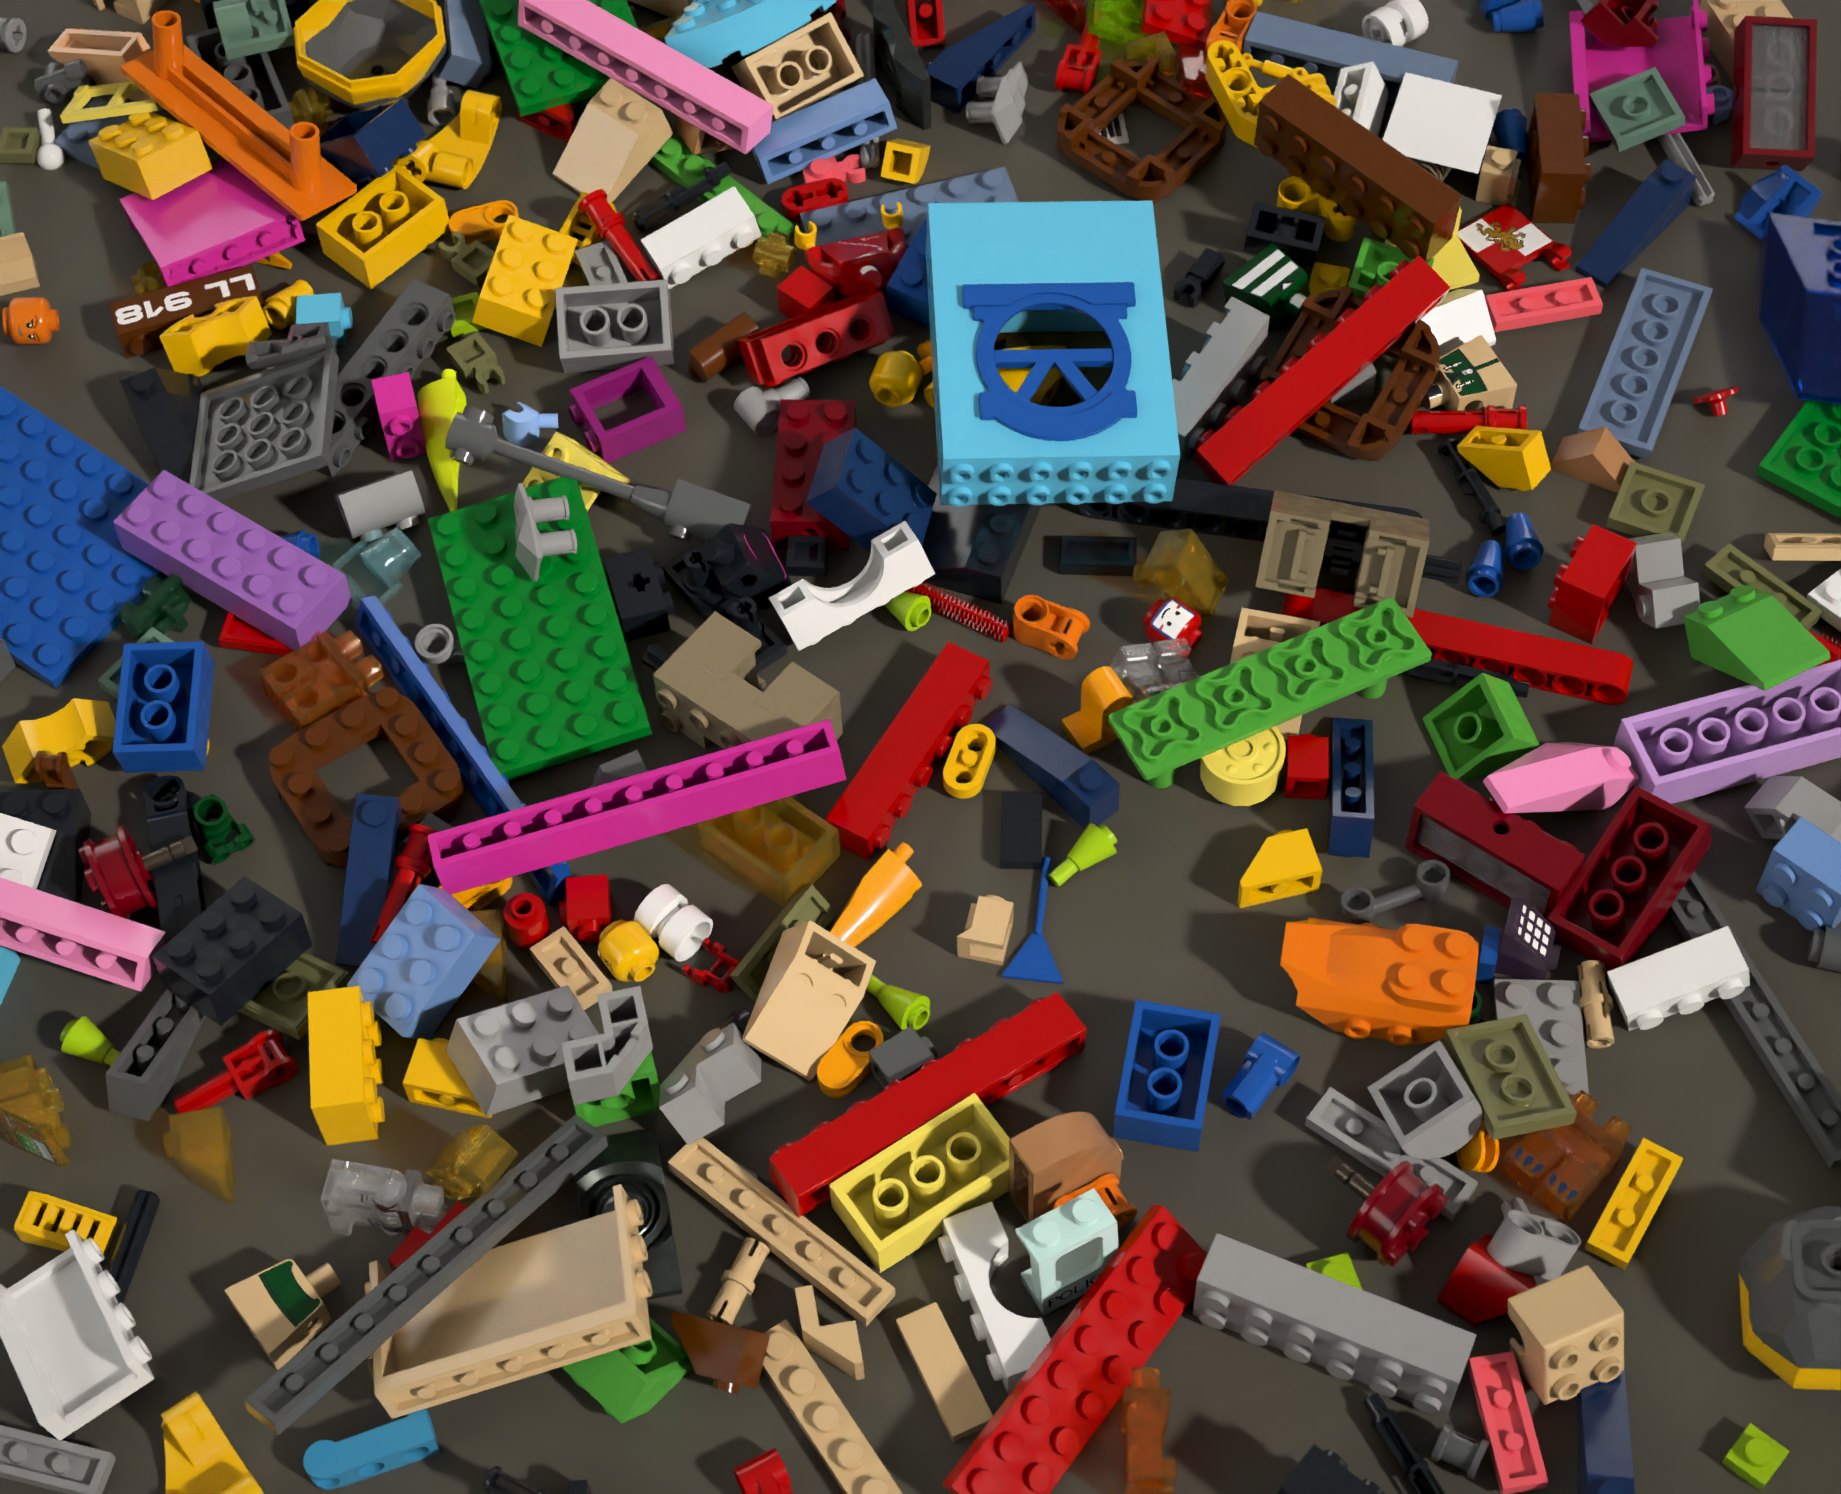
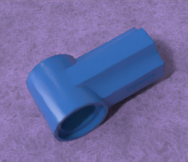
M1265 1032L1260 1034L1250 1047L1244 1059L1243 1067L1221 1094V1101L1232 1114L1240 1119L1247 1118L1252 1120L1277 1086L1281 1088L1287 1083L1297 1068L1301 1055Z

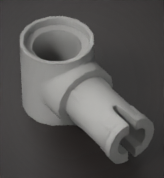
M797 377L780 388H770L764 392L758 387H750L737 397L734 402V410L758 436H765L778 427L780 399L807 400L810 398V389L802 377Z

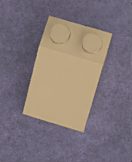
M610 78L588 102L553 172L554 177L579 194L582 191L590 194L595 190L603 189L608 196L606 200L612 203L673 135L663 110L613 78Z

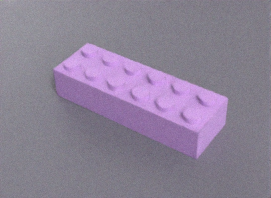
M1841 660L1810 668L1765 691L1749 684L1622 719L1614 747H1618L1629 757L1632 768L1639 776V779L1633 785L1634 788L1638 786L1674 804L1770 776L1841 758Z

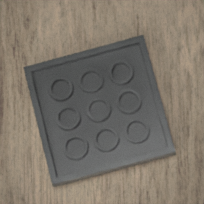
M329 348L202 392L189 484L221 502L330 465L339 357L335 351Z

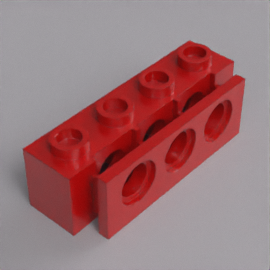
M865 290L737 339L750 381L759 385L763 384L767 388L781 384L786 378L794 375L812 372L818 369L820 365L828 362L846 359L852 356V353L859 350L880 346L890 339V335L895 334L882 291ZM853 321H856V331L850 335V325ZM822 333L823 343L817 348L816 338ZM786 346H789V357L783 361L782 351Z

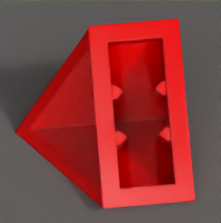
M1486 1233L1468 1247L1437 1299V1302L1473 1327L1479 1322L1508 1313V1298L1538 1286L1532 1275L1505 1268L1491 1258L1486 1249L1493 1238L1489 1233Z

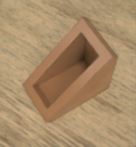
M1605 426L1563 437L1550 467L1553 471L1618 493L1630 462L1635 461Z

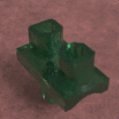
M172 573L166 580L152 576L144 584L142 591L146 601L141 606L133 602L126 603L118 612L123 626L132 633L137 642L151 627H154L164 635L169 629L182 633L188 626L183 615L189 609L188 605L192 601L182 588L181 577Z

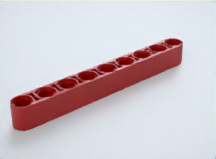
M1316 587L1314 598L1286 593L1280 614L1320 621V626H1323L1363 608L1353 606L1354 595ZM1420 609L1414 610L1413 618L1407 617L1431 651V658L1498 673L1511 674L1515 680L1529 682V688L1602 704L1618 705L1627 699L1633 671V661L1622 653Z

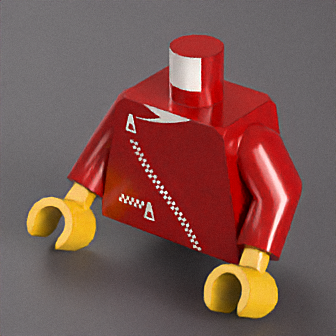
M897 202L898 211L894 214H887L884 204L881 206L882 223L885 228L889 229L887 232L881 231L816 246L817 227L813 222L809 221L807 234L800 232L799 227L795 226V245L800 249L806 250L804 256L811 272L833 286L844 296L858 294L865 290L875 291L887 287L890 278L907 251L904 229L900 228L904 223L902 206Z

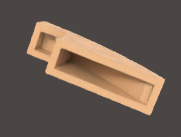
M66 28L47 52L52 58L63 64L82 59L88 74L93 77L96 85L130 81L121 73V65L152 50L141 33ZM143 90L132 91L128 99L144 101L149 100L150 96Z

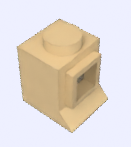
M1487 145L1475 201L1500 206L1510 203L1512 206H1516L1521 182L1518 179L1521 160L1516 159L1518 151Z
M987 895L984 897L979 896L977 904L971 903L965 932L957 936V957L1003 965L1013 926L1014 902L1005 901L999 896Z

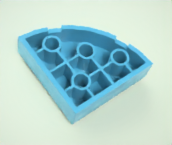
M693 0L690 6L684 9L683 15L673 23L672 29L665 36L667 46L709 69L721 65L722 59L740 50L742 56H745L784 38L811 22L810 14L815 12L816 9L819 8L820 12L826 11L837 0Z

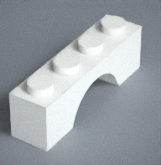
M906 521L871 540V553L866 566L858 576L848 583L837 587L823 588L814 586L801 579L769 597V600L797 649L800 651L809 645L818 643L823 637L837 629L853 623L857 618L874 608L885 605L890 599L904 591L920 585L924 580L933 576L935 572L918 538Z
M989 1202L942 1219L943 1236L938 1237V1243L945 1262L953 1261L959 1274L954 1276V1282L962 1302L969 1300L975 1314L970 1315V1321L978 1341L985 1339L991 1354L986 1355L992 1377L995 1381L1002 1379L1007 1393H1011L1051 1339L1042 1318L1022 1317L1008 1311L996 1300L989 1284L995 1270L1008 1258V1238L993 1202Z

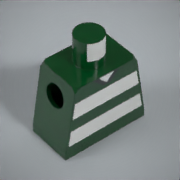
M1273 243L1222 282L1226 304L1231 296L1270 316V327L1278 326L1291 315L1298 318L1302 312L1301 304L1310 295L1308 277L1305 270Z

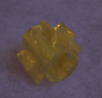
M313 87L299 89L293 95V102H288L294 124L310 122L319 127L322 123L328 121V117L333 116L328 96L323 93L318 94Z
M774 231L768 234V238L761 236L758 239L753 252V262L761 265L760 274L776 278V276L780 277L781 271L785 273L791 271L797 250L796 247L788 245L790 236Z
M154 260L139 265L138 275L131 276L136 296L166 288L160 269Z

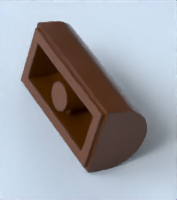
M744 312L703 339L688 351V372L699 382H707L742 357L737 339L760 331L757 324Z

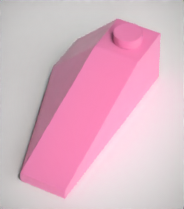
M1560 742L1545 743L1488 775L1483 780V783L1503 813L1609 810L1637 782L1639 776L1632 768L1629 757L1618 747Z

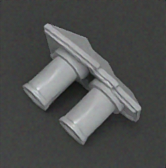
M1017 62L1013 69H1009L1006 76H980L976 83L978 97L980 99L995 98V100L992 102L970 101L966 107L968 123H994L1003 145L1008 144L1023 122L1022 113L1025 107L1024 96L1028 79L1021 62Z
M518 483L513 505L516 518L514 534L517 543L515 556L533 582H536L539 578L540 563L543 557L568 553L576 554L577 538L573 528L540 533L537 530L536 523L569 520V504L566 495L532 500L531 496H527L522 483Z

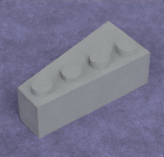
M1232 296L1224 306L1227 313L1223 322L1219 324L1214 321L1206 332L1208 338L1202 347L1201 353L1198 354L1193 351L1185 362L1180 376L1181 381L1172 380L1181 460H1184L1192 449H1197L1195 443L1213 424L1217 426L1222 422L1229 405L1234 400L1239 401L1243 397L1248 383L1254 376L1258 378L1264 366L1266 367L1268 363V358L1265 357L1270 316Z

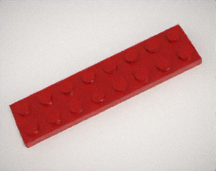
M1153 1204L942 1483L951 1494H1050L1195 1296L1197 1279L1207 1257V1253L1163 1205Z

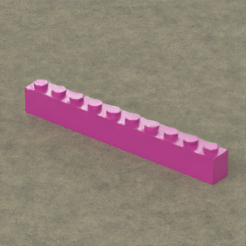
M830 719L429 834L427 838L434 869L442 888L449 894H454L847 779L840 749Z

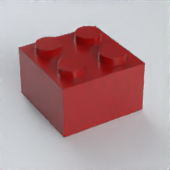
M1595 524L1592 525L1585 538L1579 535L1569 555L1573 559L1569 566L1564 563L1560 566L1553 581V585L1557 587L1554 589L1547 604V608L1552 610L1548 625L1592 645L1624 589L1637 543Z

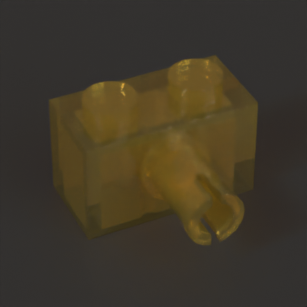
M1192 529L1160 532L1146 562L1137 563L1133 571L1135 583L1139 582V587L1157 585L1166 599L1171 597L1180 599L1197 611L1201 617L1213 616L1229 582Z
M485 1124L458 1131L426 1172L435 1179L434 1187L449 1199L454 1200L457 1198L460 1200L485 1195L502 1178L501 1175L519 1152Z

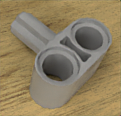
M1513 1197L1510 1201H1504L1500 1208L1503 1212L1504 1220L1486 1248L1488 1254L1498 1264L1514 1271L1547 1280L1560 1277L1580 1246V1237L1563 1223L1530 1214L1524 1201L1519 1197Z

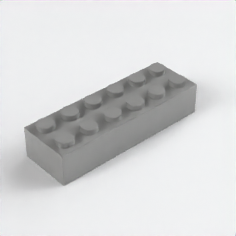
M1216 1233L1197 1279L1192 1315L1199 1317L1202 1323L1211 1328L1223 1329L1225 1327L1240 1333L1242 1338L1257 1346L1268 1344L1283 1350L1284 1354L1294 1361L1300 1363L1313 1362L1325 1367L1334 1377L1342 1380H1351L1353 1378L1368 1384L1370 1389L1375 1393H1379V1395L1401 1397L1413 1402L1414 1407L1418 1410L1432 1415L1441 1413L1448 1416L1476 1338L1474 1333Z

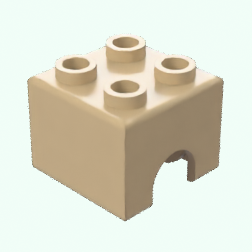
M1588 1265L1508 1298V1315L1517 1327L1524 1343L1520 1346L1514 1337L1511 1338L1510 1352L1514 1351L1518 1369L1543 1404L1546 1405L1558 1399L1569 1400L1575 1397L1581 1389L1599 1381L1603 1383L1610 1382L1624 1371V1311Z

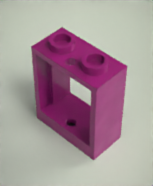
M652 356L570 389L572 405L568 406L570 417L576 427L582 425L585 430L583 435L589 450L592 453L598 452L601 459L607 463L686 431L683 407ZM644 389L656 410L605 431L593 409Z

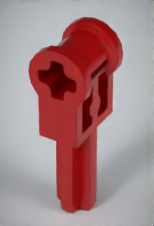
M1093 16L1092 19H1087L1077 46L1067 45L1057 69L1055 90L1062 91L1063 88L1083 92L1085 96L1094 88L1095 80L1101 67L1102 50L1097 49L1106 28V23L1100 20V16Z
M275 1029L263 1031L254 1036L244 1046L222 1057L228 1069L177 1096L173 1100L179 1115L184 1120H188L238 1091H241L247 1101L268 1088L281 1085L293 1078L299 1070V1064L296 1059L289 1057L286 1052L281 1032Z

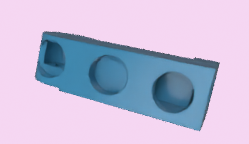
M426 1408L410 1413L402 1419L338 1442L330 1440L317 1441L306 1450L303 1457V1466L316 1487L323 1490H332L439 1454L440 1449L429 1411Z

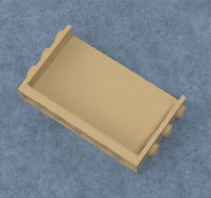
M621 1184L613 1186L614 1211L490 1249L376 1349L373 1354L368 1356V1367L374 1380V1395L390 1417L394 1419L650 1340L651 1330L647 1298L652 1296V1287L648 1274L643 1270L642 1265L643 1261L648 1260V1253L644 1239L638 1232V1226L643 1225L644 1220L637 1199L630 1200ZM377 1260L369 1263L370 1282L365 1283L366 1295L388 1276Z

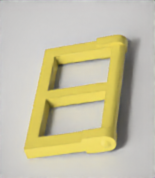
M132 81L91 87L84 85L79 86L74 92L73 99L64 109L60 118L62 123L65 124L158 111L161 105L151 97L149 100L125 103L132 91L141 90ZM114 94L106 106L83 109L91 97Z

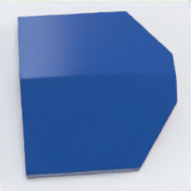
M1783 165L1778 171L1759 179L1742 198L1739 211L1735 215V220L1772 249L1802 230L1823 194L1789 166Z

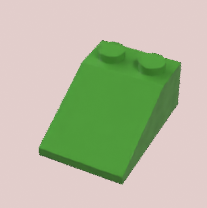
M1750 585L1735 587L1730 591V594L1715 601L1704 602L1698 606V609L1683 616L1691 658L1764 691L1831 659L1830 652L1773 595Z

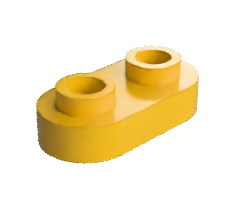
M969 724L961 728L957 733L943 770V785L951 796L967 799L981 791L996 751L995 735L990 728L982 724ZM980 747L981 750L974 752L973 750H970V748ZM961 779H966L970 782L958 783L957 781Z

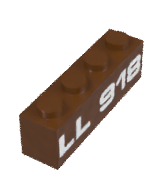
M252 264L109 303L116 332L126 359L163 349L164 347L159 336L164 331L191 314L194 317H203L213 313L216 310L215 304L242 297L257 296L262 310L265 305Z

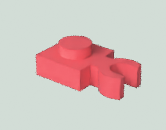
M859 154L849 155L840 162H836L835 156L828 159L819 158L814 160L810 167L801 170L805 184L827 178H837L843 182L848 181L850 183H861L866 180L865 169L859 168L861 167V157Z

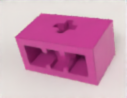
M409 372L371 380L391 461L409 459L417 455L426 454L425 437Z

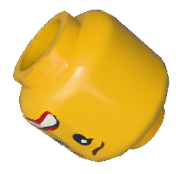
M617 920L602 931L599 937L600 942L597 954L616 980L622 982L635 980L640 982L654 972L660 949L638 922Z

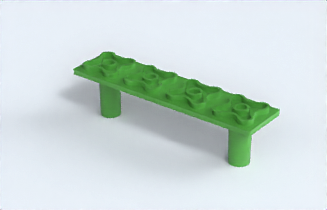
M1387 598L1109 714L1108 722L1146 783L1154 788H1166L1174 782L1176 768L1355 692L1366 699H1376L1382 696L1386 690L1388 678L1429 662L1432 653L1395 599Z

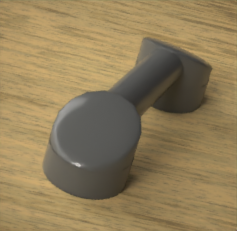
M1438 860L1424 861L1417 868L1416 883L1375 898L1366 888H1349L1342 894L1341 911L1350 921L1363 924L1371 923L1374 915L1417 899L1433 901L1440 898L1448 888L1450 879L1449 868Z

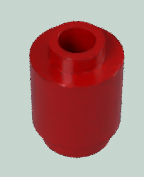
M520 893L507 901L503 913L509 937L515 945L529 950V948L549 936L550 925L544 902L540 897L532 893Z

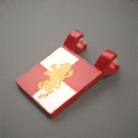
M1510 203L1458 230V237L1465 250L1499 279L1506 292L1524 289L1520 284L1526 281V275L1518 268L1543 254L1557 272L1570 267V262L1566 258L1571 256V249L1565 244L1553 241Z

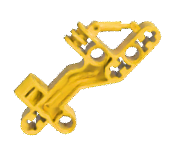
M1226 40L1216 41L1208 48L1206 79L1237 138L1256 147L1254 140L1260 100L1276 85L1268 88L1259 87L1249 70L1251 66L1261 69L1262 74L1280 80L1289 74L1335 107L1337 105V100L1331 94L1329 87L1326 85V79L1322 74L1315 73L1309 75L1302 67L1293 69L1269 60H1265L1264 63L1254 60L1253 56L1249 53L1241 55L1238 47ZM1292 176L1281 182L1278 189L1276 207L1325 217L1323 231L1333 241L1342 242L1353 237L1358 218L1349 216L1341 206L1330 198L1318 194L1313 186L1300 177Z

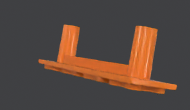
M163 10L152 16L154 50L121 65V73L182 124L198 130L201 139L300 221L308 219L357 192V185L321 156L319 128L315 124L298 122L288 130L183 44L181 17L174 11Z

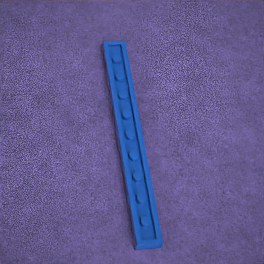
M375 595L362 598L355 623L356 629L400 692L417 706L458 765L462 781L488 817L526 807V804L520 801L510 788L506 776L501 774L493 764L487 749L479 744L474 737L465 718L460 717L450 703L446 691L441 689L433 679L427 664L421 662L414 652L410 640L405 635H402L397 628L390 612L383 608ZM566 861L527 872L549 905L564 901L566 877H571L572 875Z

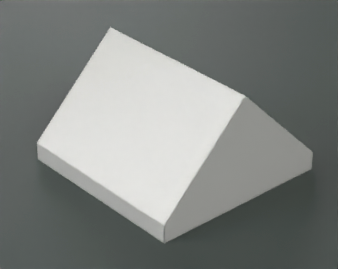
M1457 289L1449 292L1439 305L1421 319L1431 327V332L1439 344L1440 357L1479 335L1484 337L1489 346L1496 343V337L1482 290Z

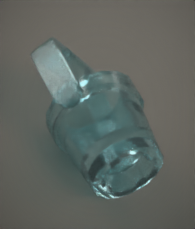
M395 527L369 546L363 540L359 541L341 556L332 567L345 574L340 568L354 556L358 555L374 577L388 589L378 599L383 606L404 587L398 580L421 557V554L408 537ZM346 575L352 601L354 603L359 601L360 603L362 598H366V592L351 576Z

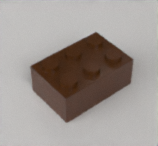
M1535 93L1527 132L1528 158L1526 159L1532 223L1575 224L1578 209L1584 208L1585 188L1583 185L1590 183L1591 163L1585 162V158L1588 155L1589 138L1588 135H1582V131L1585 130L1586 109H1580L1579 94Z

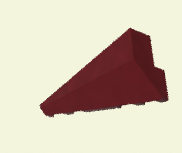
M1597 0L1580 20L1604 46L1652 47L1659 41V36L1654 33V30L1659 25V20L1653 17V13L1658 8V0Z

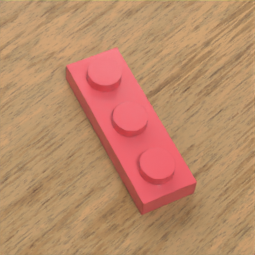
M1592 277L1485 296L1494 332L1601 314L1603 307Z
M1514 1351L1469 1358L1467 1368L1485 1437L1490 1442L1488 1448L1500 1494H1512L1546 1488L1549 1481Z

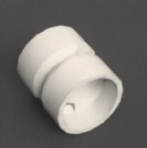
M1391 0L1386 6L1380 7L1365 16L1362 22V30L1365 38L1403 47L1405 43L1411 42L1424 34L1428 29L1429 22L1427 13L1419 0Z
M663 884L649 893L639 905L634 917V921L638 922L652 938L657 937L659 939V946L679 962L689 959L702 947V941L710 936L713 928V920L693 904L688 905V899L669 884Z

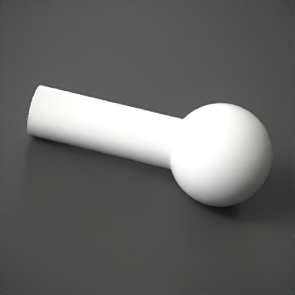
M40 109L37 114L42 146L36 153V160L41 168L53 170L64 163L65 155L63 150L54 144L55 133L52 111L50 109Z

